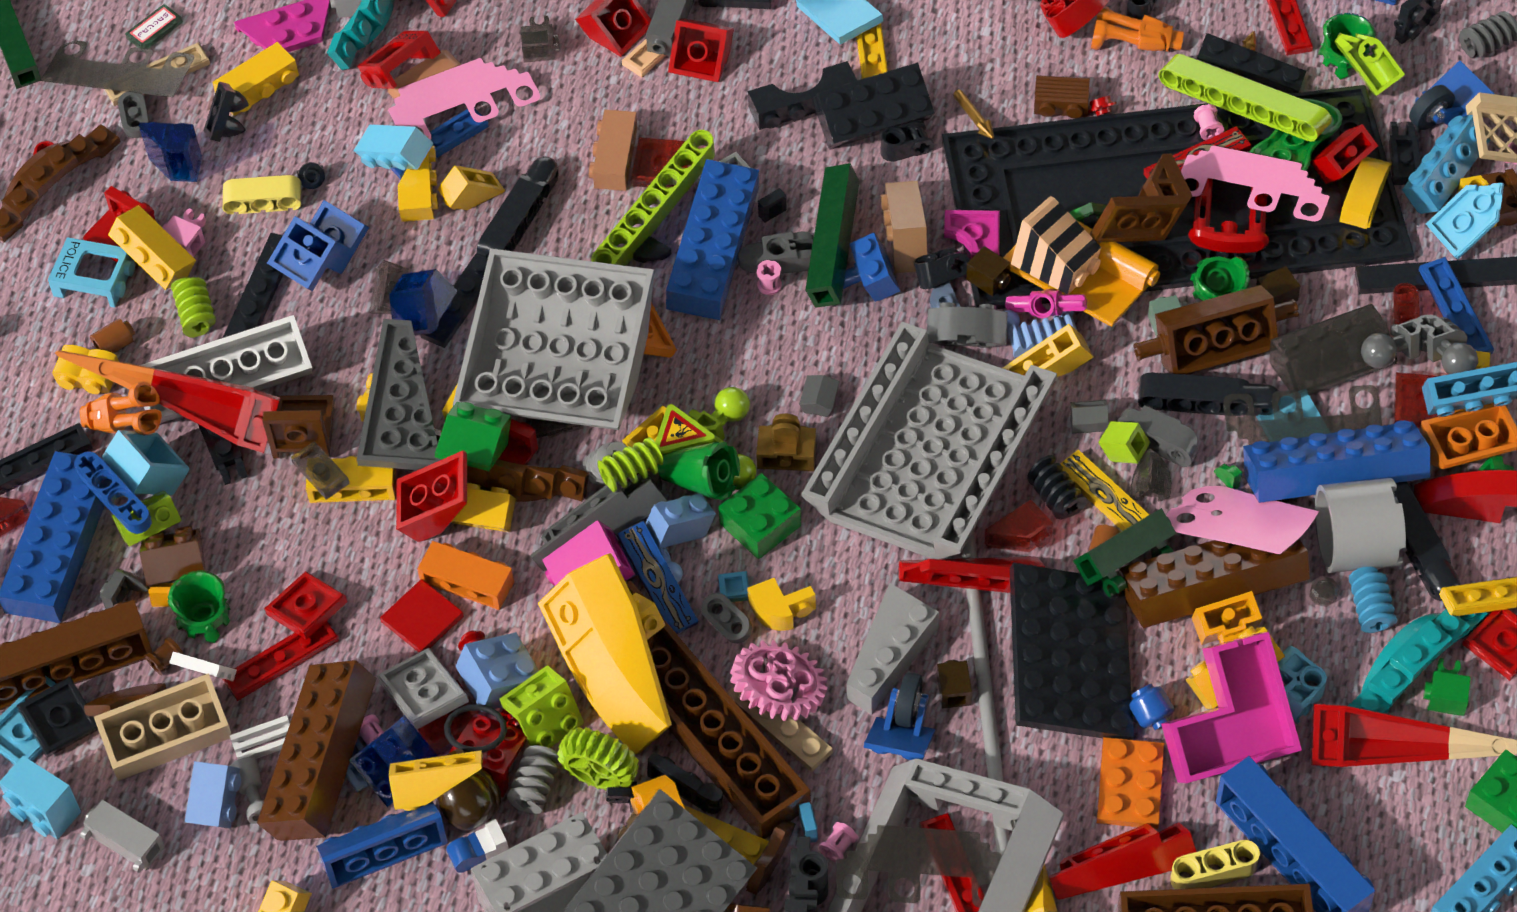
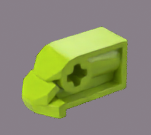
M1340 33L1337 36L1335 43L1338 49L1343 53L1373 95H1379L1405 75L1382 42L1377 38L1362 34H1356L1354 37ZM1366 44L1374 45L1371 56L1368 54L1363 55L1366 50L1364 47Z

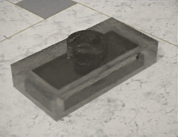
M315 441L291 456L292 463L326 500L350 484L348 477Z

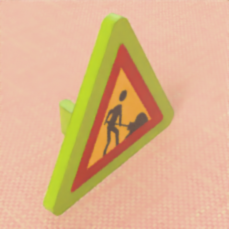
M669 404L655 443L659 447L661 454L713 442L715 436L675 405Z

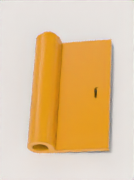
M1077 221L1090 235L1093 229ZM1097 242L1101 246L1098 257L1101 260L1099 268L1095 274H1089L1081 287L1076 286L1068 295L1084 294L1087 299V308L1084 312L1112 327L1149 286L1153 287L1156 284L1160 272L1156 263L1117 242ZM1016 245L1003 257L1004 259L1012 262ZM1013 265L1010 266V271L1042 289L1060 291Z

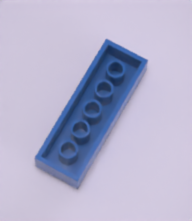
M706 159L666 288L667 310L715 320L721 319L737 265L738 253L742 248L759 190L758 169Z
M1397 421L1394 424L1384 426L1369 425L1366 428L1356 430L1341 429L1336 433L1329 434L1313 433L1308 437L1301 438L1285 437L1281 441H1258L1252 445L1243 446L1245 479L1259 503L1316 495L1317 487L1323 484L1392 478L1395 483L1430 478V446L1413 421Z
M54 452L0 589V604L6 614L60 623L105 507L100 499L79 478L74 467V461L79 455ZM85 465L92 471V474L95 473L93 466ZM104 479L98 483L97 487L106 488L111 485L112 480Z
M1248 756L1221 775L1216 804L1244 835L1258 846L1259 851L1290 884H1310L1312 906L1315 912L1370 911L1375 894L1371 880L1363 874L1360 875L1353 867L1350 858L1344 852H1339L1331 844L1327 833L1322 829L1318 830L1310 821L1307 812L1303 808L1297 807L1289 799L1287 791L1281 785H1276L1271 780L1262 764L1256 763Z

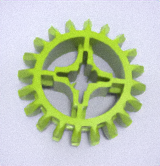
M590 728L570 730L559 745L560 749L557 755L563 769L568 770L571 776H575L578 778V781H583L588 786L591 785L607 791V787L628 788L638 774L639 760L635 757V753L629 750L626 744L620 743L619 739H614L609 734H603L599 730L592 731Z

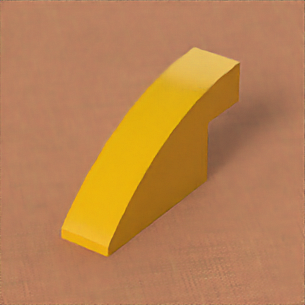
M1367 156L1360 162L1344 201L1339 222L1364 229L1370 228L1392 163Z

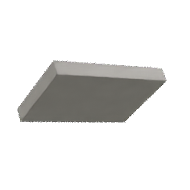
M429 648L377 675L381 686L415 730L469 702L466 693Z

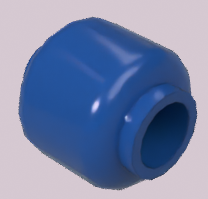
M1151 683L1131 695L1133 700H1131L1129 707L1142 728L1152 726L1156 731L1162 728L1161 723L1170 721L1168 717L1173 714L1174 706L1162 687H1154Z

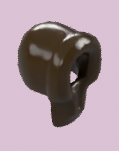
M456 749L448 753L447 755L460 754L465 752L462 749ZM481 769L439 796L437 800L445 818L451 825L460 830H472L481 826L496 814L501 804V791L492 775Z

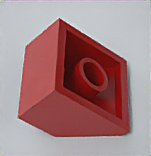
M594 0L575 20L590 39L621 57L647 32L652 19L637 0Z
M686 18L676 20L668 72L719 82L730 54L734 28Z

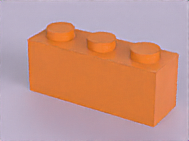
M432 541L417 568L419 579H422L428 585L498 610L501 609L514 584L512 568L501 561L493 562L484 559L475 552L467 553L458 550L449 543L441 544Z

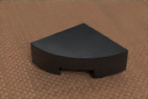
M649 236L633 253V260L641 263L659 259L661 261L672 254L671 248Z

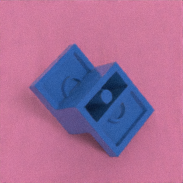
M323 200L310 223L294 216L267 264L308 290L313 291L326 268L339 274L344 272L369 227L333 204Z

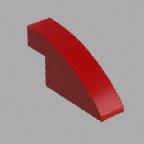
M1486 470L1441 476L1415 484L1414 495L1425 513L1500 523L1505 506L1517 507V471Z

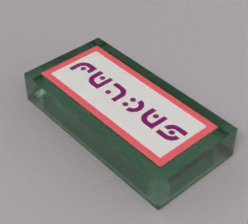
M163 4L125 33L126 39L145 52L183 23L182 18L167 5Z

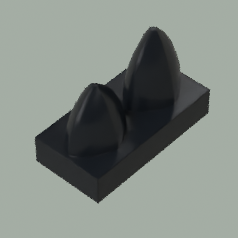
M218 83L203 130L210 140L220 142L222 137H233L246 131L237 119L229 116L230 112H237L249 106L246 98L240 92L233 90L228 83Z

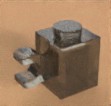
M544 16L542 24H536L534 17H530V26H521L524 63L555 60V50H560L559 34H553V26L550 24L548 16Z

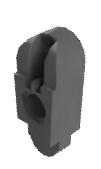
M791 231L763 236L762 242L746 244L745 247L740 249L738 264L740 268L750 273H756L758 265L765 260L776 261L781 267L780 274L808 271L814 236L804 231L795 233Z
M1144 405L1141 411L1134 408L1125 409L1118 419V422L1139 423L1150 441L1146 450L1181 467L1190 466L1198 454L1195 432L1190 427L1181 424L1182 421Z

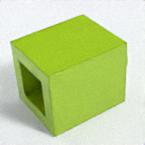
M1111 421L1098 443L1110 461L1138 464L1150 441L1139 423Z

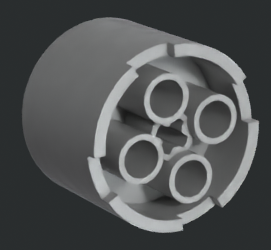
M1392 478L1323 484L1317 487L1315 510L1319 511L1315 518L1316 535L1322 563L1328 573L1355 571L1362 567L1385 568L1402 565L1403 559L1399 557V550L1406 548L1405 520L1402 503H1399L1397 497H1394L1393 491L1397 489V485Z

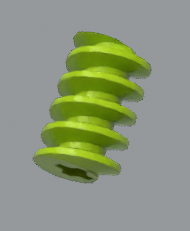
M184 277L175 280L171 284V290L173 291V298L178 309L183 333L190 338L205 335L208 333L209 328L216 323V317L213 314L214 309L211 306V299L209 298L205 280L200 277Z
M648 437L644 439L643 443H634L633 448L627 446L622 452H614L612 457L610 455L604 456L602 461L598 460L597 464L604 483L615 493L617 492L616 483L619 482L623 488H626L628 485L626 478L628 477L632 483H637V473L643 479L648 478V468L653 474H657V464L663 465V456L655 441Z

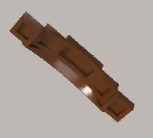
M100 124L86 137L78 134L71 141L56 143L42 149L26 161L12 179L4 198L1 200L0 240L2 242L7 241L24 226L23 222L30 211L56 182L79 165L96 157L102 159L121 143L119 136Z
M434 428L438 443L442 430ZM498 459L490 471L467 466V483L480 485V490L491 491V487L509 490L508 494L516 499L515 502L552 499L556 495L582 502L587 494L589 472L562 465L560 468L536 467Z

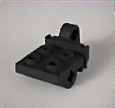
M797 837V848H791L790 899H785V912H812L809 910H817V905L823 903L828 896V864L826 858L821 853L810 851V837Z

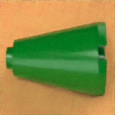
M714 442L665 453L662 455L663 465L657 464L658 473L662 480L715 500H724L731 496L737 486L732 485L734 477L740 474L737 451L733 446H728L727 442Z

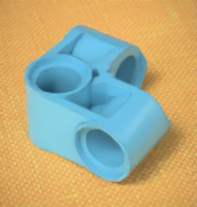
M1288 646L1283 651L1285 657L1277 663L1282 681L1286 684L1284 688L1294 723L1298 724L1300 722L1298 719L1302 715L1306 716L1313 707V704H1316L1324 695L1327 676L1321 667L1305 657L1300 650L1293 646ZM1312 681L1317 683L1318 686H1309L1306 682Z

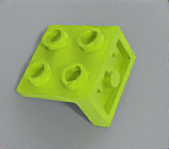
M548 665L499 698L502 707L518 720L529 746L537 745L551 748L561 741L570 730H575L584 724V720L566 680Z

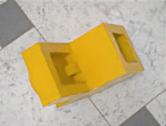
M775 578L747 588L748 602L755 617L762 625L773 630L786 631L794 629V617H806L816 609V595L811 586L783 596Z

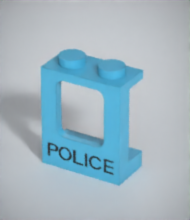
M67 237L50 273L48 282L54 297L64 298L68 289L106 296L110 307L115 308L119 298H122L125 294L128 276L131 277L134 273L135 261L121 247ZM85 254H95L116 258L118 262L110 279H93L75 275Z

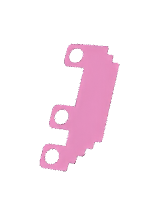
M481 58L399 88L400 97L394 98L396 105L389 108L388 112L396 126L419 127L423 130L424 135L428 136L431 140V134L423 118L465 103L475 122H483L496 117L499 113L490 93L507 88L514 103L519 107L538 101L540 93L529 72L520 74L515 68L508 71L503 65L495 67L493 62L485 64ZM528 86L532 89L533 96L529 100H520L516 96L517 88ZM485 101L491 106L490 114L487 116L477 115L474 111V106L478 102Z
M1211 146L1208 152L1200 151L1197 156L1187 155L1181 170L1184 179L1193 178L1199 182V187L1195 191H1191L1193 197L1202 194L1208 178L1253 187L1247 205L1251 209L1265 212L1275 210L1281 193L1299 196L1293 212L1294 216L1299 219L1314 222L1321 220L1329 200L1328 195L1321 194V187L1314 186L1315 180L1307 178L1308 172L1301 170V163ZM1265 193L1269 194L1273 200L1269 206L1261 207L1255 203V197ZM1306 203H1314L1318 206L1319 211L1314 216H1305L1301 213V207Z

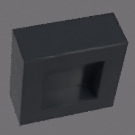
M781 188L758 200V216L764 223L787 210L786 194Z

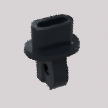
M632 781L629 788L607 787L606 801L618 804L629 803L630 812L632 813L631 798H634L631 787L637 785V781Z

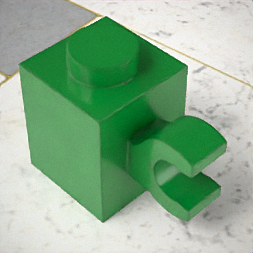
M1440 658L1431 682H1425L1423 699L1428 700L1427 710L1464 716L1468 705L1471 676L1459 675L1460 661L1456 660L1454 669L1448 670L1443 666L1444 658Z

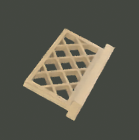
M1479 92L1466 105L1467 115H1473L1480 159L1517 163V154L1508 147L1512 141L1517 145V132L1515 133L1504 123L1507 120L1513 121L1517 125V97ZM1483 117L1489 118L1496 126L1491 130L1483 122ZM1497 128L1509 138L1506 143L1494 133ZM1488 138L1500 149L1498 152L1488 150L1486 142Z

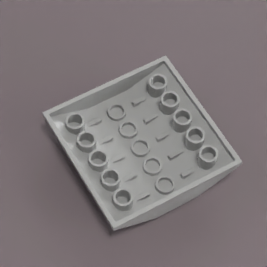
M490 248L453 406L457 401L469 402L477 407L497 409L502 413L513 416L619 430L637 386L648 337L654 269Z

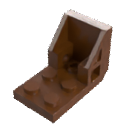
M1161 155L1140 190L1138 197H1111L1090 233V236L1096 242L1157 241L1166 239L1192 197V193L1173 155Z

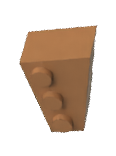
M918 180L885 183V194L880 196L881 209L883 211L884 226H886L887 242H891L895 273L916 272L913 261L920 256L927 255V228Z

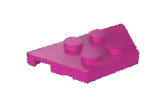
M303 0L234 21V25L238 32L246 34L250 37V41L257 46L263 47L264 50L278 42L287 52H291L323 42L324 28L327 25L328 10L331 3L330 0Z

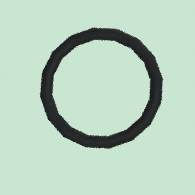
M473 704L460 707L451 713L445 722L444 730L449 743L457 749H462L464 752L482 750V753L495 749L503 742L507 733V724L501 713L492 707ZM479 710L490 713L497 718L500 723L501 732L498 738L488 745L482 747L462 745L451 734L450 726L453 720L467 711Z

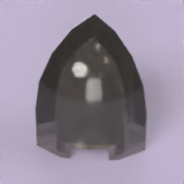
M1149 449L1143 455L1133 473L1130 497L1137 501H1144V496L1158 497L1159 502L1171 497V474L1163 459L1152 449Z

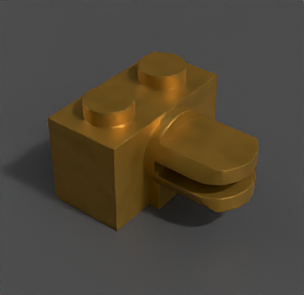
M788 413L776 415L772 425H759L756 451L757 469L814 471L816 428L800 426L798 417Z

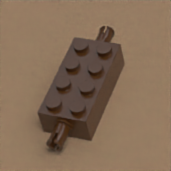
M1258 285L1155 314L1157 337L1134 343V353L1138 361L1160 354L1161 363L1170 374H1188L1279 348L1277 322L1298 317V305L1294 299L1274 305V297L1264 287Z

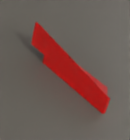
M1035 556L900 560L899 581L1010 593V567L1013 563L1045 567V565Z
M1180 822L1160 832L1156 831L1149 823H1146L1064 858L1060 862L1061 871L1049 875V880L1055 897L1061 900L1172 871L1174 861L1178 857L1197 851L1190 831Z

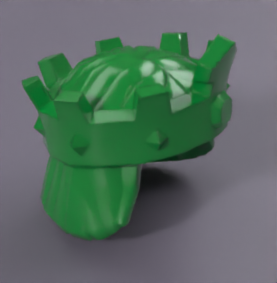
M1354 13L1334 15L1323 25L1324 42L1320 44L1321 48L1318 55L1324 56L1322 64L1326 67H1329L1330 64L1338 67L1335 69V75L1340 80L1347 77L1349 71L1347 69L1353 67L1338 49L1335 43L1337 36L1340 33L1354 37L1356 34L1374 38L1376 36L1372 23L1365 17ZM1366 44L1364 46L1366 50L1363 55L1371 53L1369 50L1370 45Z
M1220 256L1208 257L1199 261L1197 264L1198 269L1191 275L1190 279L1194 284L1195 291L1192 293L1194 298H1200L1204 301L1247 289L1250 283V271L1248 264L1241 257H1234L1232 259Z
M197 570L196 572L192 571L182 575L171 586L168 594V604L172 611L176 613L175 620L177 621L176 626L178 630L182 628L186 630L189 638L195 639L197 633H205V640L215 643L220 636L216 629L221 624L225 626L229 624L228 610H231L224 597L225 585L221 578L209 571Z

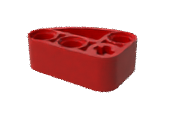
M1042 0L1040 7L1057 36L1065 38L1093 19L1110 0Z

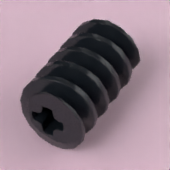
M1047 455L1032 466L1027 475V480L1034 486V490L1040 494V498L1046 502V506L1052 511L1056 519L1062 520L1072 517L1085 508L1087 498L1080 497L1081 490L1074 488L1075 482L1068 480L1069 474L1066 471H1062L1063 466L1060 463H1055L1057 458L1054 455Z

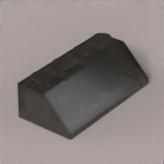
M1371 303L1271 339L1269 362L1290 393L1294 395L1295 399H1299L1384 369H1376L1367 365L1362 358L1361 347L1364 340L1371 334L1384 333L1389 336L1390 334L1385 320ZM1397 357L1395 358L1394 362L1387 367L1397 364Z

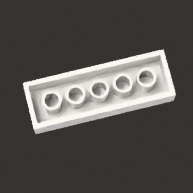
M294 315L139 365L253 387L254 390L258 391L312 374V366ZM160 404L144 407L145 410L157 409L161 411V423L182 417V415Z

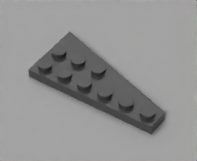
M383 319L358 449L357 464L358 466L419 470L441 459L435 458L438 443L412 322L410 320Z

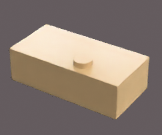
M209 673L94 716L118 781L230 739L229 735H232Z

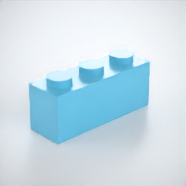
M369 125L355 147L354 152L361 157V162L370 168L418 169L432 147L433 142L417 127Z

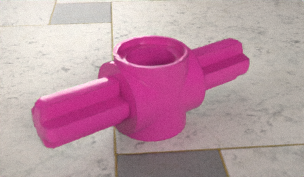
M1045 289L1043 291H1032L1030 295L1008 296L1005 307L1007 310L1014 312H1030L1032 316L1047 318L1049 316H1061L1063 311H1085L1087 299L1084 294L1062 295L1061 291ZM1042 297L1050 301V310L1043 307Z

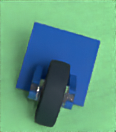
M1459 60L1431 88L1423 91V95L1420 98H1416L1409 118L1421 130L1429 129L1440 123L1448 125L1456 116H1468L1466 105L1479 92L1494 93Z
M906 672L900 689L893 688L886 719L876 717L863 748L872 749L873 752L878 754L891 753L901 755L907 760L924 759L935 734V729L924 727L929 695L922 693V675Z

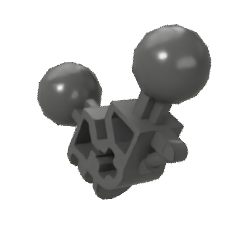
M1422 315L1399 325L1393 324L1390 326V334L1394 337L1384 333H1374L1364 340L1361 347V355L1365 363L1376 369L1385 368L1393 363L1398 352L1404 353L1410 360L1419 357L1422 351L1427 352V358L1432 362L1441 360L1442 367L1448 375L1475 370L1478 364V356L1475 349L1471 345L1466 344L1467 334L1460 330L1456 324L1452 323L1449 318H1439L1435 315Z

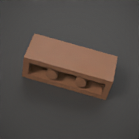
M604 109L603 119L598 120L597 123L599 141H594L593 144L595 162H590L589 178H593L594 188L627 190L638 129L636 112Z

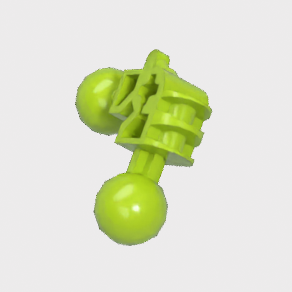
M727 387L717 394L714 404L715 411L711 415L704 410L700 413L692 409L689 411V416L714 434L715 440L710 443L724 442L723 426L727 422H738L746 417L750 407V400L742 389ZM738 454L740 474L734 477L732 485H737L735 490L743 488L756 477L757 473L755 463L749 456Z

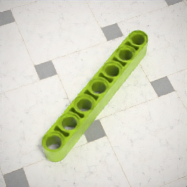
M1176 54L1158 74L1162 84L1170 89L1306 141H1315L1332 121L1330 113L1319 105L1183 54Z
M697 130L689 136L595 250L591 257L592 262L623 266L630 262L633 258V253L653 234L702 174L706 159H714V139L709 131ZM684 165H690L688 168H682ZM667 185H675L671 188L666 187ZM653 204H657V205H658L657 207H649L650 205H653ZM636 224H642L640 227H632ZM619 244H626L624 247H616Z

